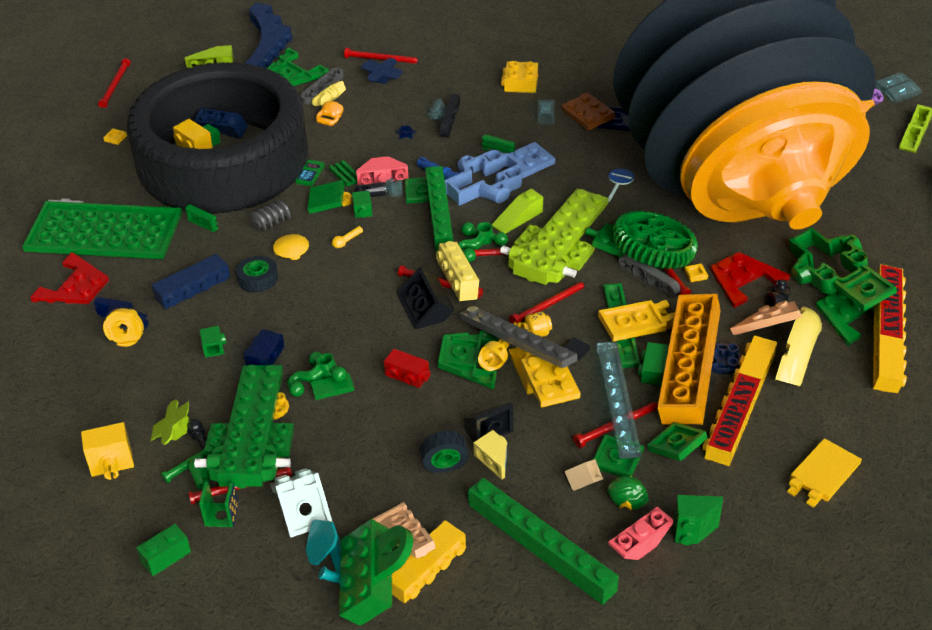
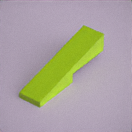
M917 105L899 149L916 153L931 121L932 108Z

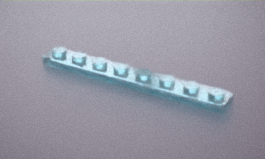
M617 342L597 343V353L619 459L641 457V448Z

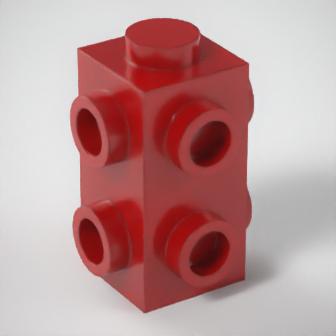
M393 349L384 360L385 375L405 382L408 385L420 388L430 377L429 361L406 352Z

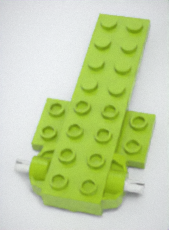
M577 188L543 228L529 225L511 248L501 247L500 253L509 255V267L513 269V274L524 277L530 282L535 281L547 285L548 282L558 283L565 275L575 278L577 270L579 271L595 250V247H592L591 244L579 241V239L608 205L609 198Z

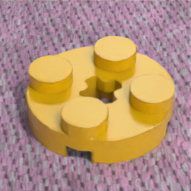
M119 308L113 310L107 316L103 329L110 341L113 340L117 342L116 345L128 347L134 345L141 338L144 326L135 310ZM121 324L126 325V331H124V329L120 328L119 326H121Z

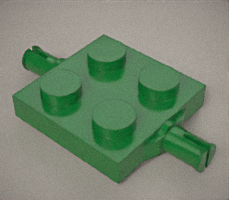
M606 223L599 231L587 228L586 235L595 238L592 247L619 257L624 255L623 251L619 250L613 241L612 232L614 225Z

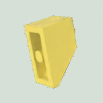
M492 430L474 442V456L502 480L505 478L507 441L503 436H499Z

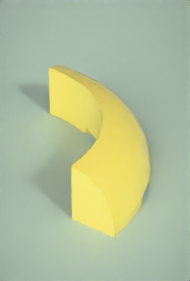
M804 306L800 311L802 317L796 319L786 345V349H789V351L782 356L776 375V380L798 386L802 384L813 347L822 329L819 315L814 310Z

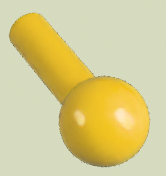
M358 226L344 236L334 237L332 239V246L336 248L345 246L346 242L363 232L362 228Z

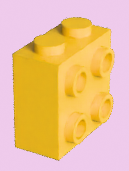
M507 62L506 68H503L501 86H504V91L536 93L538 63Z

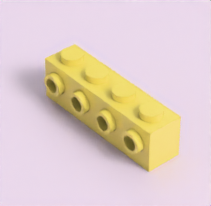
M452 241L440 243L439 251L436 252V259L458 300L477 299L479 279L458 243Z

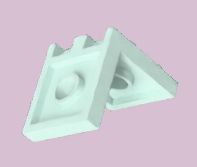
M304 468L295 471V476L282 475L274 478L275 482L270 483L272 492L278 495L290 537L309 532L314 519L332 522L317 472ZM302 503L310 504L311 511L309 514L302 515L299 512V507Z

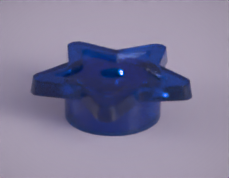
M402 126L395 132L399 134V139H413L412 135L417 131L412 130L410 126Z

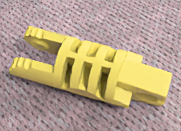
M343 81L329 85L313 98L312 104L314 106H323L325 102L338 98L346 90Z

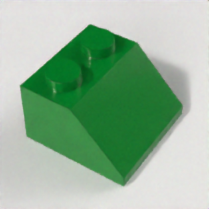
M677 495L674 517L675 543L683 545L698 544L717 529L720 522L723 496Z

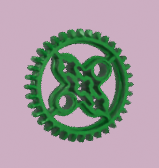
M638 210L626 212L618 217L613 227L612 237L618 249L622 250L623 254H627L629 258L632 257L634 261H639L641 264L644 263L654 268L659 267L660 269L666 268L669 270L670 268L686 267L695 258L698 247L697 238L690 229L686 228V225L677 222L675 218L672 219L669 216L656 212H645L644 210L640 212Z

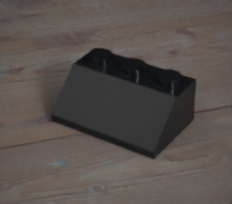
M419 267L396 292L414 329L444 322L455 310L436 274L422 267Z

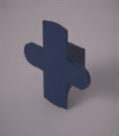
M393 58L386 59L382 64L368 60L361 66L362 69L370 73L367 77L369 81H376L385 84L391 78L396 79L400 77L404 72L393 68L397 63L396 59Z

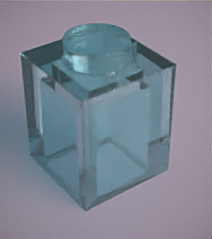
M538 100V124H554V100Z

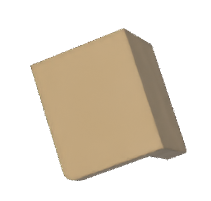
M595 459L565 471L573 491L603 479Z

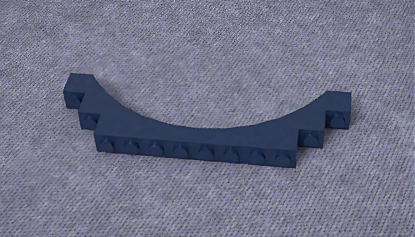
M256 2L249 9L251 22L261 34V40L258 48L244 64H252L266 69L278 57L281 50L285 49L287 43L291 42L292 33L290 26L283 25L281 16L274 15L272 5Z

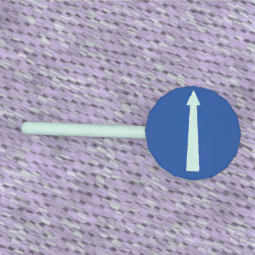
M615 169L609 173L610 181L616 183L608 197L609 202L619 184H629L634 180V174L631 171Z

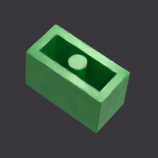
M647 343L646 350H642L641 354L643 364L640 363L638 369L641 383L662 386L669 345Z
M176 524L171 525L136 547L142 565L152 576L191 552L187 536Z

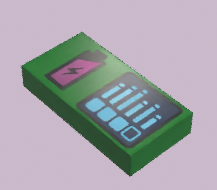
M308 160L296 178V184L312 187L325 167L324 162Z

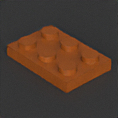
M588 92L561 105V109L569 117L588 131L615 118L613 110Z

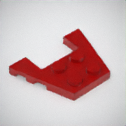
M740 252L725 258L710 268L719 286L721 285L724 294L729 298L733 308L747 302L748 297L738 289L747 283L765 276L773 284L777 285V280L783 279L787 281L790 278L788 273Z
M70 253L62 264L63 267L75 270L57 291L39 287L30 299L31 302L47 301V303H54L55 301L74 304H89L107 284L109 278L76 254Z

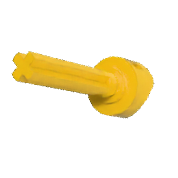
M516 322L513 323L520 328L522 326L520 322L518 324ZM501 339L498 342L490 341L486 343L479 353L478 362L480 366L486 371H494L502 367L508 359L506 349L511 344Z

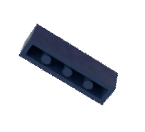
M217 254L152 284L154 298L164 309L175 306L179 302L192 298L194 295L230 278L228 265Z

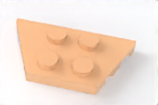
M782 301L773 307L767 305L759 308L758 312L730 329L733 335L798 319L802 316L795 301L788 303L787 301Z

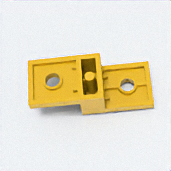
M518 347L509 349V356L527 395L534 393L541 408L580 398V391L568 367L562 369Z

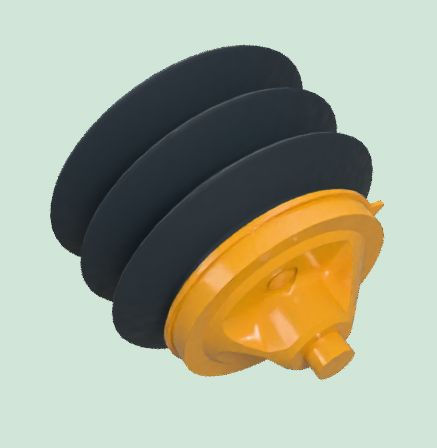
M665 0L652 10L634 29L625 42L616 62L613 76L614 92L621 107L629 114V127L633 138L645 150V166L651 179L668 192L688 197L701 214L713 220L739 222L767 216L773 220L787 221L792 229H803L813 225L822 216L820 205L830 188L856 165L869 141L870 129L865 112L875 105L874 101L871 100L876 82L875 70L869 56L856 46L853 27L845 15L836 9V0Z

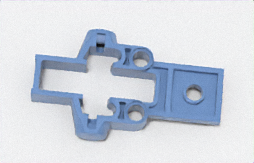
M536 142L509 154H502L500 151L491 150L477 157L466 155L457 164L460 174L445 180L446 193L459 206L480 196L499 204L509 198L511 191L522 186L523 178L555 164V157ZM505 166L509 167L496 174V183L493 185H488L484 180H481L459 190L472 183V173L483 171V175L486 177Z

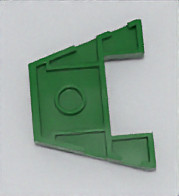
M287 48L285 50L286 53L284 55L281 54L279 60L273 62L267 68L286 78L293 86L319 79L329 71V69L320 64L306 71L292 63L293 60L299 57L298 52L291 48Z
M840 291L829 294L816 303L818 311L828 323L832 324L835 332L841 335L847 346L860 339L861 333L848 324L867 311H874V306L864 311Z
M480 331V334L469 335L468 332L446 334L443 336L438 368L494 389L497 371L479 369L477 364L481 345H485L490 341L498 342L499 338L485 331Z

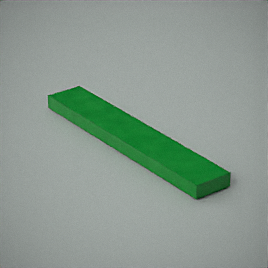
M622 283L603 285L607 309L627 305ZM635 338L615 341L620 368L639 367L640 359Z

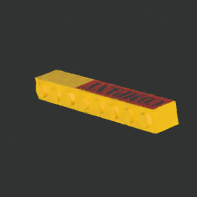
M880 264L877 273L896 286L897 293L874 305L873 389L898 393L900 388L905 386L907 376L904 375L906 360H904L906 332L903 331L906 324V318L903 317L906 309V304H903L906 291L903 290L906 278L903 277V269Z
M754 336L752 342L747 343L745 348L746 356L742 355L739 363L740 369L736 368L733 380L735 381L729 384L727 391L729 395H725L721 405L723 409H719L715 419L717 423L711 426L709 432L711 437L710 439L707 438L704 442L705 459L730 466L774 359L777 342Z

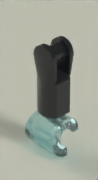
M390 178L386 181V185H384V182L358 185L355 187V192L370 191V197L384 196L387 192L390 197H399L403 194L402 181L398 180L394 183L393 178Z

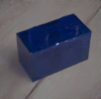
M261 329L259 334L254 337L253 343L244 352L243 358L246 365H273L285 348L283 334Z

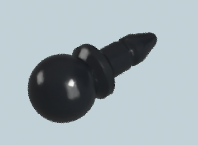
M192 419L187 423V432L191 435L192 439H197L200 446L205 449L207 440L204 436L205 430L199 420Z

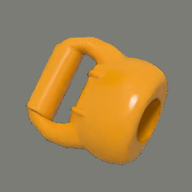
M335 101L325 102L322 109L316 115L317 123L329 126L334 125L342 115L343 106ZM324 115L334 118V120L323 118L321 116Z

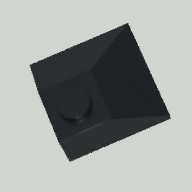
M512 402L466 417L465 432L471 440L475 442L492 430L499 436L513 432Z

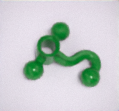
M466 222L462 225V233L466 236L474 234L477 237L462 240L458 245L468 262L471 263L476 258L474 250L481 248L482 245H488L492 241L498 246H504L508 241V236L504 232L493 233V226L488 222H481L476 228L471 222Z
M315 351L309 356V363L315 367L310 371L295 372L289 377L287 386L292 396L299 397L302 396L305 389L304 385L297 381L312 382L332 377L334 381L342 382L347 377V371L344 367L337 366L332 354H322Z

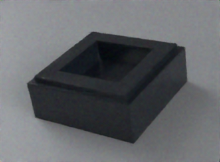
M573 337L564 348L577 353L579 361L590 350V345Z

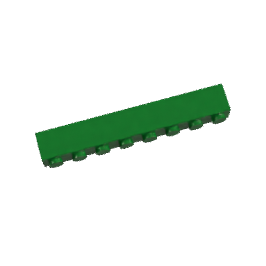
M482 478L468 490L469 506L600 604H605L618 591L619 576L485 478Z

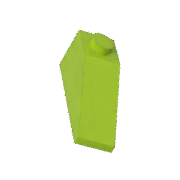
M533 189L520 194L492 224L493 228L506 234L543 212V196Z

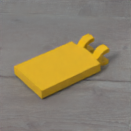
M652 300L599 310L598 317L614 342L672 329L675 312L667 313L665 308L670 306L667 300L655 304Z
M824 438L791 474L789 482L791 487L787 493L795 497L802 488L808 490L810 498L806 504L813 508L821 499L828 502L861 464L862 459Z

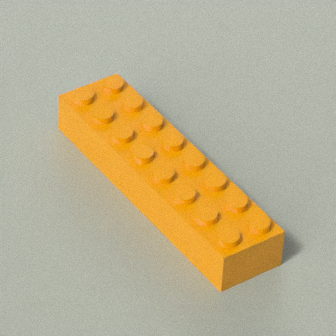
M717 294L678 296L658 403L662 425H670L674 422L679 424H703L720 318V305Z

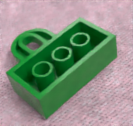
M370 519L341 540L339 616L357 625H363L392 606V574L405 564L411 554L413 535L410 530L400 525L389 529ZM399 544L397 549L392 551V549Z

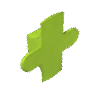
M176 399L170 402L165 418L153 425L151 441L162 437L161 443L166 445L170 440H177L187 433L189 401L179 408Z

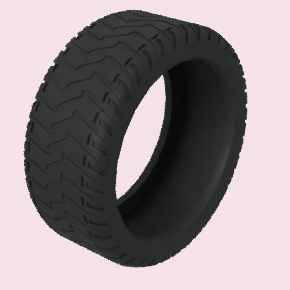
M234 62L209 63L171 73L170 76L167 75L161 78L159 82L156 81L151 84L150 88L147 87L136 98L128 114L127 133L140 182L155 199L167 206L171 205L172 208H182L183 211H186L185 207L190 204L210 214H218V212L229 213L232 210H244L245 208H251L267 202L284 192L296 181V178L305 166L308 156L303 105L298 92L283 76L264 67ZM201 108L239 113L248 125L265 129L251 139L221 148L195 149L173 145L175 142L173 127L187 119L194 121Z

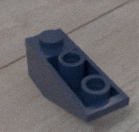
M201 108L194 119V122L199 125L205 126L209 124L217 128L223 135L240 139L248 127V124L239 113Z

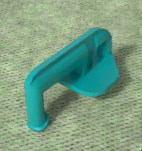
M314 519L311 523L306 545L309 563L319 565L330 553L336 572L330 571L324 566L318 573V579L340 584V538L337 535L333 522Z

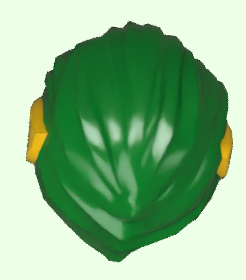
M632 476L616 478L609 484L607 489L611 500L619 508L627 507L629 510H636L649 501L644 485Z

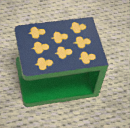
M205 482L199 501L204 526L234 527L239 506L234 483L229 485L225 503H214L209 482ZM226 511L227 517L225 519L219 520L215 517L217 512Z

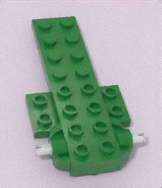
M243 365L230 422L211 423L204 449L205 458L207 459H195V468H207L210 480L219 482V487H229L230 483H234L235 487L241 489L246 487H263V482L274 480L278 467L290 468V458L278 457H290L294 423H273L283 376V365Z

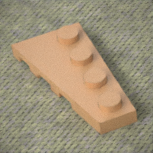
M404 502L373 518V520L389 529L400 525L410 530L413 535V548L410 555L416 559L425 556L428 552L435 549L434 540L421 527L420 522L414 518L413 513L407 509Z

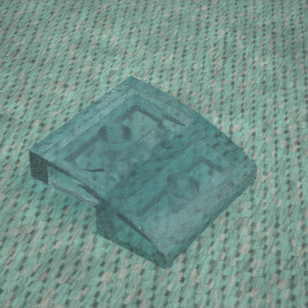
M898 73L875 82L879 91L883 95L887 94L893 103L922 93L917 84L903 73Z

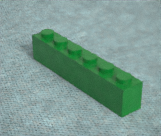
M443 166L425 168L435 253L439 251L440 243L453 242Z

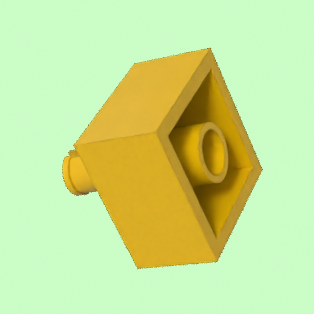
M124 422L81 431L83 451L92 477L104 474L106 479L112 480L111 472H113V478L115 479L118 477L119 470L134 467L132 449Z

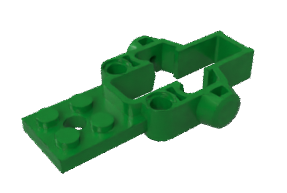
M810 227L803 233L789 239L791 253L798 258L791 268V274L798 284L811 283L824 294L840 291L864 311L897 293L896 286L868 266L867 254L862 251V245L855 235L851 234L827 239ZM814 245L830 258L840 253L842 267L851 274L841 278L836 274L835 270L824 262L820 264V268L814 269L812 253L806 248Z

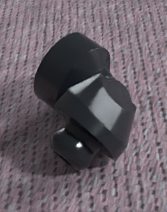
M779 279L776 282L777 285L772 286V292H768L765 295V306L773 307L779 302H788L790 286H786V280Z

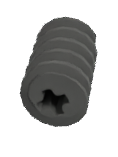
M277 200L275 203H270L269 206H264L262 209L250 213L251 222L258 231L260 228L266 231V225L272 228V222L278 225V219L283 223L285 221L284 216L288 220L291 219L289 208L283 200Z

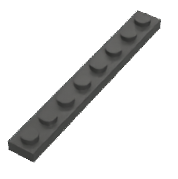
M476 306L468 307L467 310L459 313L460 320L562 369L578 361L577 353L481 310Z

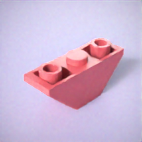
M389 156L371 158L356 170L358 185H367L408 179V165Z
M656 507L611 539L609 545L623 558L639 560L657 547L673 524V519L659 507Z

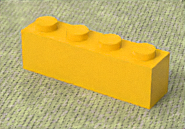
M446 520L429 534L434 540L435 549L417 559L410 555L405 564L392 574V595L404 604L410 598H416L420 589L425 584L429 585L432 583L436 574L441 569H447L451 560L456 555H462L465 551V533Z

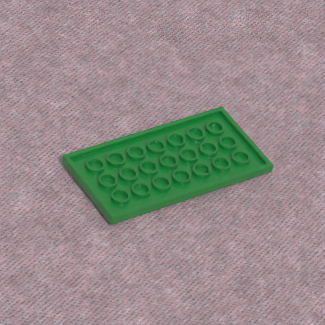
M45 201L22 247L24 252L164 259L181 218L182 210L181 208Z

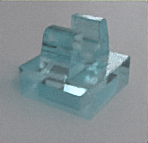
M440 98L434 101L433 106L430 108L431 112L428 115L431 119L442 121L447 107Z

